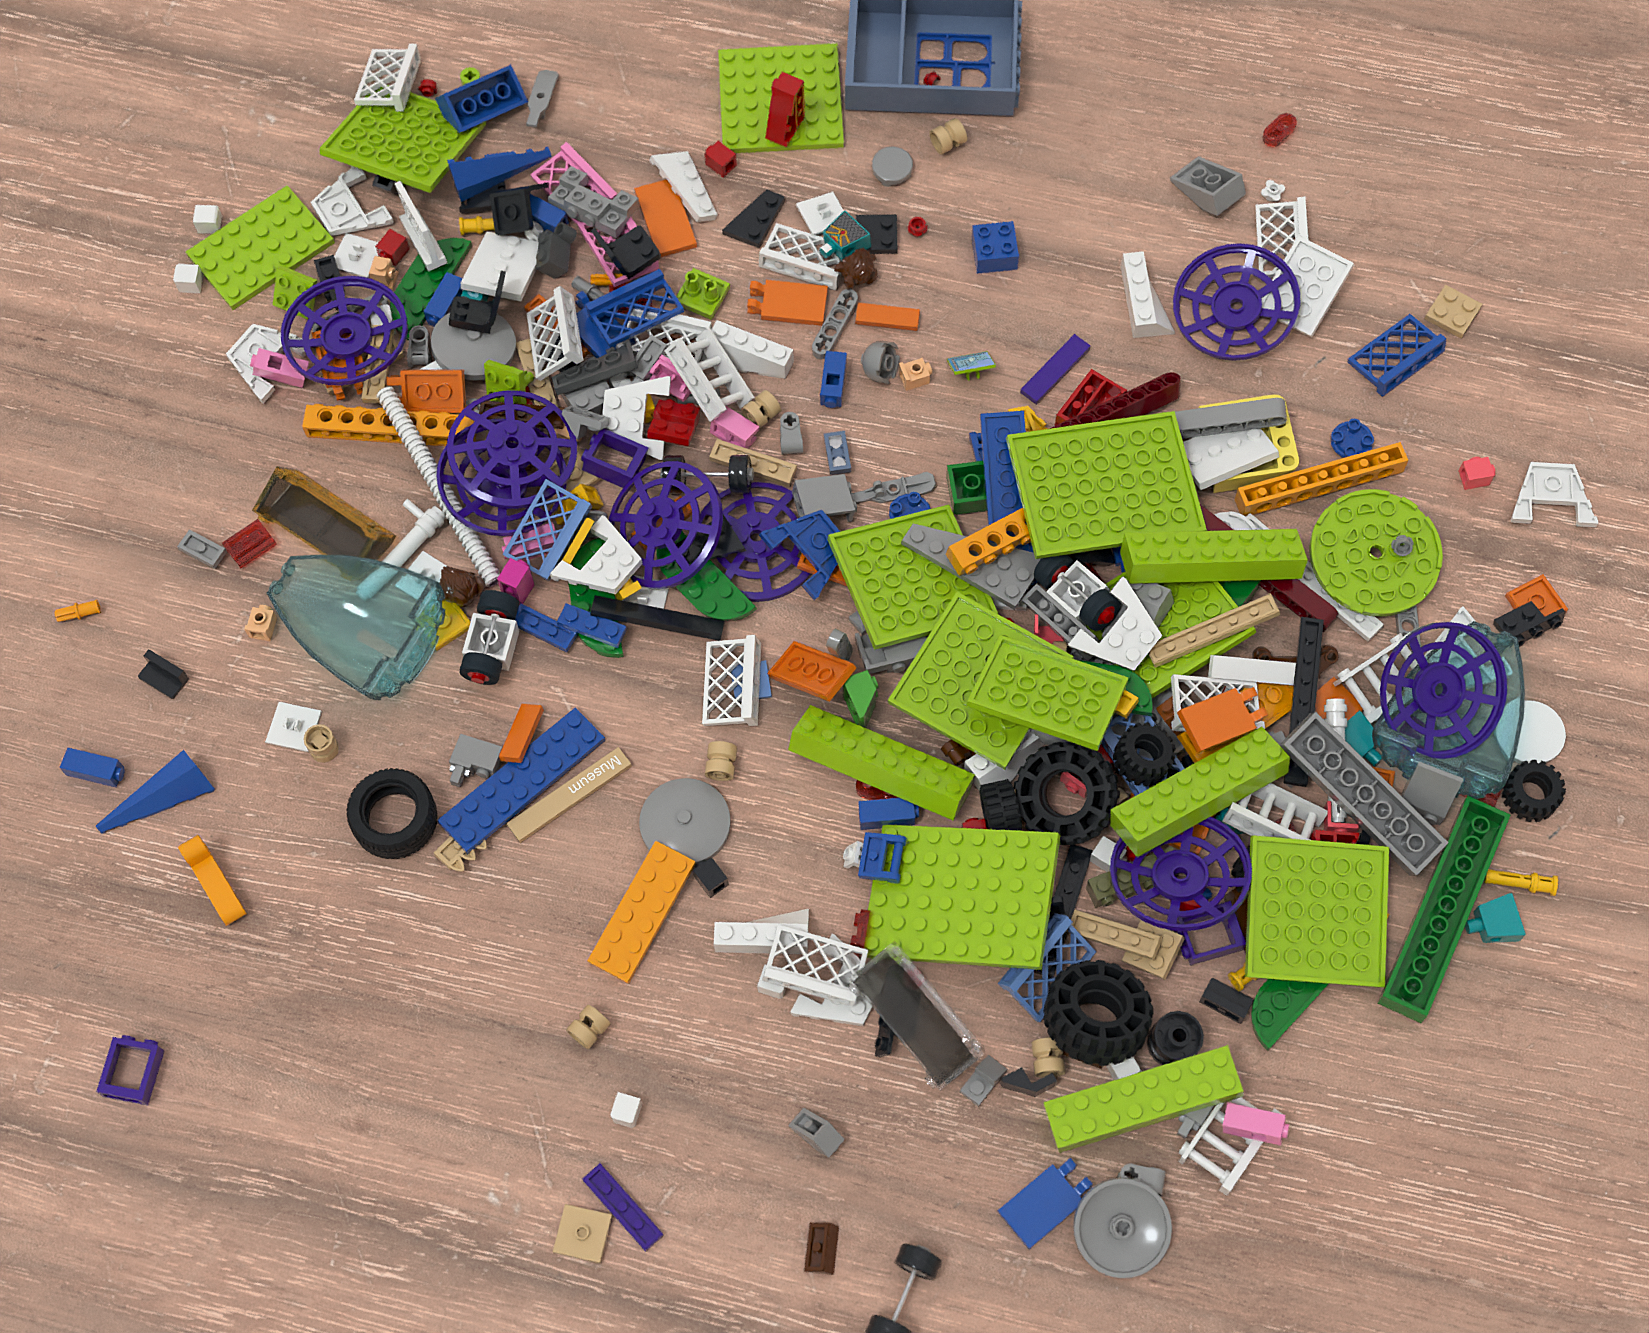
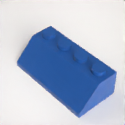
M508 65L435 98L443 117L459 133L528 102L512 65Z

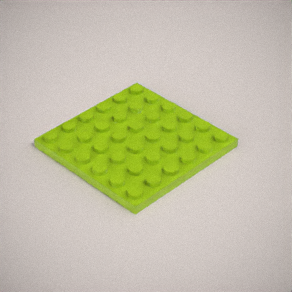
M837 43L718 49L722 143L734 153L844 148ZM781 72L804 80L805 118L787 147L765 139L772 94L771 85Z
M380 87V88L374 90V92L377 93V92L383 90V88ZM410 92L404 111H396L395 106L357 105L323 143L319 151L322 156L397 182L401 181L405 185L431 193L450 170L447 160L453 159L456 162L484 128L486 121L459 133L443 117L435 100ZM367 94L364 98L370 97L371 94ZM387 94L381 98H390L391 95Z
M949 504L828 535L827 540L874 650L928 636L956 592L998 614L991 596L901 544L902 539L912 524L963 535Z
M1126 572L1105 584L1110 591L1121 577L1128 580ZM1218 581L1157 583L1171 589L1174 604L1158 627L1162 634L1159 640L1233 610L1238 606ZM1087 625L1085 626L1099 639V641L1103 639L1102 634L1104 629L1100 631H1094ZM1253 626L1156 668L1147 654L1132 672L1145 682L1151 697L1154 698L1172 687L1171 676L1173 674L1191 675L1210 663V655L1221 656L1254 635L1256 629Z
M956 592L888 699V704L1005 770L1031 728L967 707V701L999 636L1003 635L1071 659L1074 656L963 594Z
M1250 836L1252 878L1248 892L1245 977L1384 988L1389 847Z

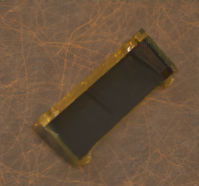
M277 466L252 509L253 512L259 515V520L267 524L270 521L277 523L339 565V569L342 571L340 574L349 580L353 578L362 579L396 538L395 534L297 469Z

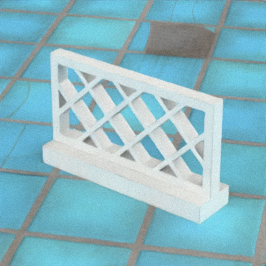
M409 44L408 49H372L354 99L355 105L395 106L396 111H404L421 62L417 44ZM376 57H384L379 61L376 60ZM398 57H404L398 61L395 60ZM388 62H392V64L387 67L383 66ZM377 68L381 69L375 73L371 72ZM396 68L400 69L399 71L393 74L391 73V71H393ZM385 74L387 75L386 78L382 80L379 79V77ZM372 81H375V82H376V83H374V84H372V85H370V86L367 85L368 83H370V82H372ZM391 81H394V82H395L394 84H392V85H390V86H387V85H386V84L390 83ZM380 87L383 88V90H381V91H379V92H377V93L374 92V90H376V89H378V88H380ZM369 93L371 94L368 98H362ZM387 94L391 95L390 98H381Z
M401 181L396 182L395 186L405 214L399 216L400 221L427 270L430 271L447 264L443 252L418 208H415Z
M1297 197V201L1256 205L1257 241L1259 247L1264 248L1269 244L1275 248L1273 253L1277 254L1280 252L1287 256L1288 252L1283 247L1288 242L1294 244L1298 235L1308 240L1306 197ZM1284 209H1293L1294 212L1289 218L1281 214ZM1260 211H1270L1273 215L1266 220L1260 215ZM1276 217L1284 221L1278 228L1271 223ZM1287 225L1295 229L1289 236L1282 231ZM1267 226L1274 231L1269 237L1261 233ZM1277 234L1285 239L1280 245L1272 241ZM1258 256L1259 270L1270 278L1274 277L1279 268L1275 267L1272 271H1263V267L1270 261L1263 260L1262 257Z
M776 223L765 247H762L759 252V267L813 284L828 286V288L837 290L839 286L841 272H835L834 269L827 266L838 264L842 260L834 253L831 255L833 259L827 261L822 259V254L815 246L819 244L825 245L824 237L813 236L810 233ZM778 232L786 233L788 237L779 239L777 234ZM802 238L805 239L807 243L798 245L796 240ZM792 242L794 247L785 249L782 244ZM779 246L781 251H773L770 248ZM811 247L814 253L804 255L802 250ZM798 252L800 257L796 258L788 254ZM817 258L820 263L816 264L808 260Z
M559 286L554 289V296L527 313L535 375L539 381L572 361L576 364L583 361L574 296ZM556 304L553 313H551L550 310L552 306ZM542 313L538 322L535 323L534 317ZM547 316H551L547 325L543 326ZM556 319H558L556 328L552 329ZM544 329L540 338L537 339V335L539 334L540 330ZM553 332L549 342H545L549 333ZM560 335L561 340L559 344L554 345L558 336ZM543 345H546L543 354L540 355V350L542 349ZM552 348H555L551 359H549L548 356ZM563 351L564 358L557 361L561 352ZM545 362H549L546 369L542 371Z
M633 309L631 316L641 317L643 310ZM647 312L645 318L652 320L657 317V313ZM679 314L640 334L647 332L650 336L652 335L650 330L658 328L662 329L663 332L654 337L657 339L667 337L669 340L668 346L674 342L670 337L672 333L682 334V340L686 341L689 345L691 344L689 339L697 338L708 327L712 330V324L710 321ZM629 321L627 328H631L633 323L639 324V322ZM638 335L631 337L636 342V344L632 345L634 355L638 354L647 339L640 342L637 338ZM623 342L617 344L616 349L623 346ZM702 349L693 352L697 363H699L703 354Z
M746 635V639L707 642L702 719L704 726L747 723L749 726L758 725L761 642L756 635ZM737 646H744V652L738 658L731 653ZM722 647L725 651L715 659L712 656L713 648ZM730 655L735 661L725 669L720 663ZM740 664L743 667V672L735 678L730 672ZM719 666L724 672L714 680L711 677V672ZM729 675L734 681L724 689L719 683ZM739 685L742 687V693L735 699L729 693ZM718 686L723 692L713 700L710 698V692ZM728 696L733 702L723 710L718 704ZM738 705L741 708V717L732 718L728 714ZM715 707L722 712L716 719H709V713Z
M1173 674L1171 676L1174 720L1171 722L1172 731L1186 732L1177 712L1181 709L1180 704L1183 701L1188 706L1194 704L1188 698L1192 692L1203 701L1208 699L1213 693L1215 695L1221 694L1218 689L1220 686H1226L1229 690L1238 687L1237 691L1239 694L1241 688L1254 687L1257 692V682ZM1179 682H1184L1191 690L1185 694L1179 688ZM1205 684L1211 692L1206 696L1197 686ZM1258 695L1253 697V700L1244 703L1251 712L1259 709ZM1264 721L1255 723L1256 729L1261 726L1265 729Z
M778 924L762 981L853 1006L856 1001L868 950ZM780 933L791 934L795 942L784 948L779 940ZM807 939L812 940L817 949L808 954L805 953L800 944ZM778 944L780 950L775 952ZM797 945L803 957L792 962L786 950ZM833 946L836 947L840 955L829 961L823 949ZM820 952L826 963L814 968L808 957ZM851 952L861 954L860 963L851 967L845 956ZM783 953L788 965L783 968L772 966L774 957ZM842 958L848 970L837 975L831 963ZM805 959L811 971L804 975L799 974L794 965ZM828 966L834 976L828 981L821 980L817 974V971ZM858 968L857 975H856L853 970H855V969ZM850 972L855 980L853 989L843 986L839 978Z

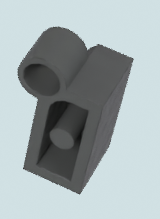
M560 222L555 227L554 233L547 229L539 234L538 252L536 255V269L554 279L568 272L571 243L577 236L576 229Z

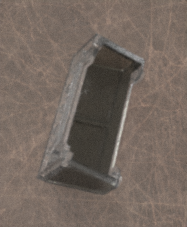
M895 940L848 979L850 982L848 986L856 996L861 994L867 999L925 1069L927 1074L925 1080L933 1089L937 1087L941 1091L984 1055L985 1048Z

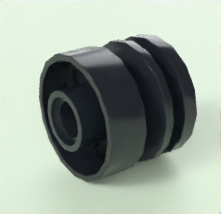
M1168 1012L1152 1026L1148 1033L1147 1047L1150 1055L1161 1065L1195 1056L1203 1046L1204 1034L1202 1026L1195 1017L1187 1012Z

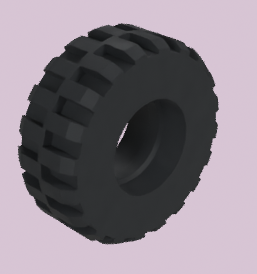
M1056 742L1039 748L1036 753L1030 754L1026 758L1027 762L1017 772L1019 777L1017 781H1014L1013 788L1016 789L1021 820L1025 822V827L1029 831L1056 832L1061 836L1059 845H1075L1096 838L1104 828L1110 825L1111 809L1117 806L1120 790H1117L1118 778L1113 773L1111 764L1102 757L1101 753L1072 742ZM1062 772H1071L1078 775L1086 786L1087 796L1085 804L1081 810L1072 815H1061L1055 812L1047 800V787L1050 780Z
M1086 960L1078 965L1076 963L1066 967V970L1057 974L1055 981L1050 985L1045 1001L1043 1020L1052 1041L1055 1040L1056 1046L1062 1052L1068 1053L1069 1057L1075 1060L1079 1059L1089 1065L1093 1063L1099 1064V1066H1108L1110 1063L1115 1065L1124 1062L1125 1058H1132L1136 1055L1137 1050L1143 1047L1153 1021L1154 1007L1151 1004L1152 999L1149 992L1145 991L1144 984L1140 979L1137 980L1128 969L1124 970L1115 963H1105L1103 960H1096V962ZM1083 1004L1104 1006L1115 1015L1117 1020L1110 1022L1094 1020L1087 1016L1080 1006Z

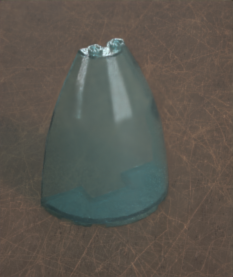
M348 555L290 556L281 568L282 577L279 580L273 581L269 587L267 595L276 612L304 650L338 679L372 700H381L382 697L386 696L391 698L400 693L401 687L405 683H412L431 657L440 637L436 635L439 625L444 623L445 609L442 608V600L445 599V595L439 582L411 570L375 559Z
M1473 621L1467 626L1481 632L1492 642L1504 663L1507 676L1506 704L1503 714L1490 736L1477 748L1461 756L1446 759L1431 758L1417 752L1418 747L1424 749V734L1412 729L1405 721L1396 728L1397 731L1390 729L1382 712L1373 728L1372 739L1375 748H1379L1382 752L1381 758L1390 767H1397L1403 772L1402 776L1407 780L1420 761L1464 778L1455 798H1458V795L1461 794L1479 799L1485 798L1488 793H1498L1508 780L1517 752L1524 719L1525 685L1517 637L1504 631L1494 633L1490 631L1491 629L1488 625ZM1458 632L1454 644L1465 649L1473 658L1486 652L1474 638L1464 632ZM1442 648L1433 649L1425 656L1428 664L1439 661ZM1451 651L1448 660L1449 664L1459 668L1467 663L1459 654ZM1489 660L1479 666L1483 681L1482 694L1495 696L1496 676L1492 662ZM1418 664L1413 668V670L1407 675L1406 678H1415L1416 674L1420 670ZM1470 671L1463 677L1466 690L1474 692V677L1472 671ZM1441 683L1435 687L1436 695H1440L1443 691ZM1402 686L1404 707L1413 701L1412 688ZM1395 693L1387 703L1391 720L1399 713ZM1464 699L1461 706L1456 710L1461 719L1468 712L1472 701ZM1480 703L1475 716L1466 725L1473 736L1487 722L1493 705ZM1417 709L1410 717L1417 724L1425 728L1427 714ZM1448 716L1436 717L1434 730L1451 727L1453 723ZM1458 731L1448 736L1434 737L1433 750H1450L1461 746L1466 741Z

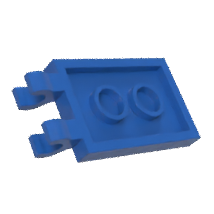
M581 291L576 294L578 300L575 301L576 305L581 308L576 313L580 341L596 358L605 355V350L610 347L595 323L591 322L588 317L586 304L590 300L586 293ZM604 316L598 320L603 323H609L611 317ZM614 319L613 325L622 326ZM610 330V339L619 336L620 331ZM634 338L629 339L631 345L636 344Z
M1071 1158L1058 1170L1052 1164L997 1211L1028 1249H1031L1077 1209L1082 1199L1080 1196L1093 1185L1087 1177L1074 1188L1068 1183L1065 1177L1076 1169L1077 1166Z

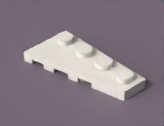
M689 152L651 155L649 161L653 166L656 165L659 168V174L662 178L669 181L672 185V191L675 195L678 194L682 198V204L695 221L715 220L717 213Z

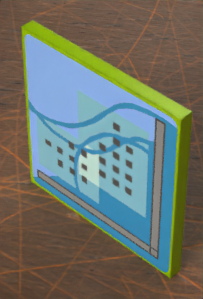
M988 351L946 358L954 375L965 373L968 381L970 380L969 374L971 372H976V377L979 379V370L996 368V364Z

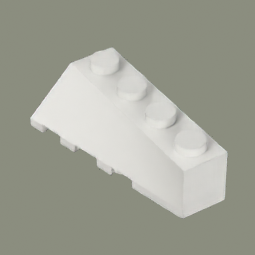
M1144 252L1123 253L1121 272L1133 338L1175 334L1149 279Z
M716 320L712 328L713 334L739 372L747 373L749 371L756 372L762 376L786 378L794 363L793 349ZM704 352L701 362L708 359Z
M1031 728L1005 770L978 754L965 761L964 770L975 774L973 784L978 790H980V786L983 784L1006 779L1011 782L1018 775L1019 768L1027 762L1026 758L1030 754L1036 753L1044 744Z
M809 909L745 923L715 922V952L770 954L778 924L808 933ZM780 933L779 940L784 948L795 942L791 934ZM807 939L800 943L806 954H808ZM778 944L775 952L780 950ZM797 945L786 950L787 954H802Z

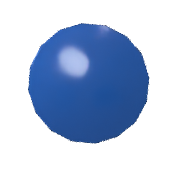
M1350 419L1339 424L1333 430L1330 437L1332 448L1343 458L1370 451L1374 444V437L1370 429L1358 419Z
M911 492L898 496L893 500L889 508V517L893 519L931 508L929 503L919 493Z

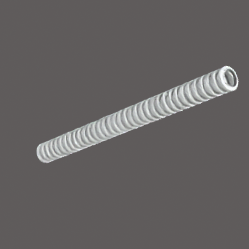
M393 387L381 389L376 395L377 399L383 405V409L386 411V415L389 416V420L392 421L396 432H399V437L402 438L401 440L405 443L404 445L408 449V453L411 454V458L417 465L418 470L424 476L423 478L427 482V486L430 487V491L434 492L433 496L437 498V503H440V508L443 509V513L446 515V519L449 520L452 529L456 531L455 534L459 537V541L462 542L465 552L469 553L468 557L472 559V564L475 565L476 570H479L478 574L482 576L481 578L485 581L486 587L498 584L499 569L496 568L495 563H492L493 559L489 557L490 554L486 551V547L483 546L479 535H476L477 531L466 527L455 519L442 502L437 486L438 464L435 463V459L432 457L431 452H429V448L426 447V443L422 441V436L416 430V426L413 425V421L410 419L409 414H407V410L401 403L400 398L394 392ZM444 483L447 499L456 512L460 511L463 507H460L461 504L457 501V497L454 496L451 486Z

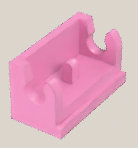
M661 354L649 372L653 374L650 380L671 376L670 394L684 402L691 392L671 360Z
M725 406L727 410L716 420L711 421L710 433L722 441L748 449L757 439L754 435L759 431V426Z

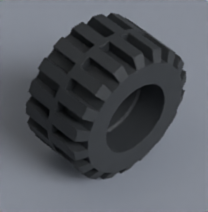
M1137 723L1134 727L1130 726L1123 733L1114 748L1113 760L1116 761L1114 763L1115 768L1120 769L1118 773L1121 776L1127 777L1126 781L1130 782L1132 780L1134 785L1138 786L1140 783H1143V786H1149L1150 783L1154 785L1164 778L1176 758V753H1174L1176 747L1174 744H1171L1173 739L1171 736H1166L1167 732L1164 729L1161 731L1158 729L1159 726L1154 725L1152 727L1150 723H1144L1143 726L1141 723ZM1135 748L1146 750L1152 756L1153 761L1140 757Z
M1526 760L1520 765L1518 764L1508 775L1502 786V789H1504L1502 798H1506L1503 802L1505 807H1510L1509 812L1511 814L1514 812L1518 814L1516 818L1520 820L1522 817L1526 818V822H1531L1533 819L1535 822H1540L1543 818L1546 820L1564 800L1563 796L1566 793V789L1563 788L1565 785L1564 779L1560 780L1561 773L1559 771L1555 772L1553 765L1546 766V762L1542 760L1540 763H1537V760H1531L1528 763ZM1529 782L1538 785L1544 793V799L1538 800L1528 796L1523 789V783Z
M1006 779L981 785L979 790L980 801L987 829L1022 831L1019 806L1012 783Z

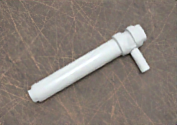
M409 499L403 503V506L415 515L418 520L415 522L413 529L358 586L356 593L363 600L371 599L422 543L436 533V528H440L444 524L446 515L439 508L433 506L431 509L428 508L423 512Z
M1326 699V705H1324L1326 718L1324 720L1345 740V727H1347V718H1345L1347 705H1345V699ZM1328 795V801H1331V822H1345L1347 813Z

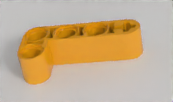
M196 835L179 845V851L192 868L224 924L228 926L246 915L247 913L200 836Z

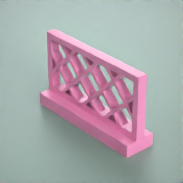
M567 142L561 146V151L530 174L537 184H549V188L542 190L550 196L552 186L560 185L559 181H553L554 173H565L569 166H572L588 174L589 183L585 187H590L591 191L610 200H613L617 195ZM561 159L566 162L565 168H555V164ZM543 173H550V181L540 180L538 177ZM569 217L577 226L582 223L575 218Z
M632 217L627 221L621 234L624 235L637 226ZM583 222L578 224V229L614 287L659 269V260H657L629 280L626 276L615 278L613 274L618 268L614 263L604 260L608 254L603 248L596 247L597 239L593 233L586 231V228L590 226ZM601 236L606 243H612L617 240L613 239L614 237Z

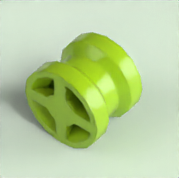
M472 67L465 68L460 74L462 86L479 79V71Z

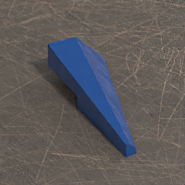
M545 147L544 150L534 152L532 149H526V153L521 154L511 151L487 154L481 159L473 160L472 157H465V161L455 162L453 159H449L447 162L455 189L462 202L551 158L552 155L549 147Z
M182 750L96 825V828L101 834H104L109 829L117 826L123 827L128 822L138 818L144 819L170 809L180 802L196 799V796L207 792L212 793L215 789L187 753Z

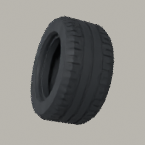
M399 768L375 771L373 774L371 773L369 776H366L364 780H361L356 785V788L352 790L353 792L350 794L347 803L348 808L346 809L347 822L358 843L370 854L385 859L404 858L419 851L421 847L425 846V843H428V839L432 837L431 835H433L437 824V807L427 785L414 773ZM401 794L413 799L416 804L415 815L410 824L401 831L391 834L380 833L370 827V811L375 803L384 796Z

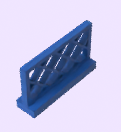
M660 269L586 304L588 317L591 322L595 323L610 348L684 312L683 306L664 279V274ZM662 288L666 291L664 297L654 295L656 291ZM641 298L648 299L646 306L636 304V301ZM651 301H661L660 309L650 307ZM666 303L675 304L677 307L671 311L664 310ZM628 307L629 311L626 315L617 313L618 309ZM633 309L643 310L642 316H631ZM647 312L657 313V317L652 320L645 318ZM604 316L611 317L609 323L600 322L598 319ZM614 319H624L623 326L613 325ZM629 321L639 322L638 327L634 329L627 328ZM610 330L620 331L619 336L610 339Z
M1409 314L1349 357L1347 363L1375 385L1377 393L1383 397L1445 352L1447 338L1442 334L1437 336L1414 316ZM1410 322L1416 327V330H1403V326ZM1391 335L1400 336V342L1388 341V337ZM1403 336H1415V342H1403ZM1418 336L1428 337L1430 341L1427 343L1418 342ZM1374 347H1385V353H1372V349ZM1387 347H1400V354L1387 353ZM1403 348H1415V352L1412 354H1402ZM1359 358H1369V364H1359L1356 360ZM1372 358L1384 359V365H1372ZM1387 359H1400V363L1397 365H1387ZM1371 370L1384 371V375L1377 379L1371 374Z

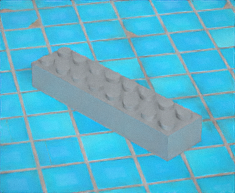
M1317 712L1310 713L1279 744L1290 758L1359 824L1379 846L1389 847V856L1410 876H1417L1448 844Z

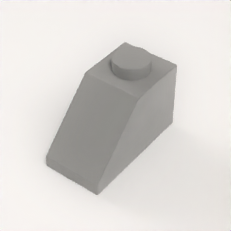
M805 1108L788 1125L815 1150L828 1158L845 1140L828 1121Z

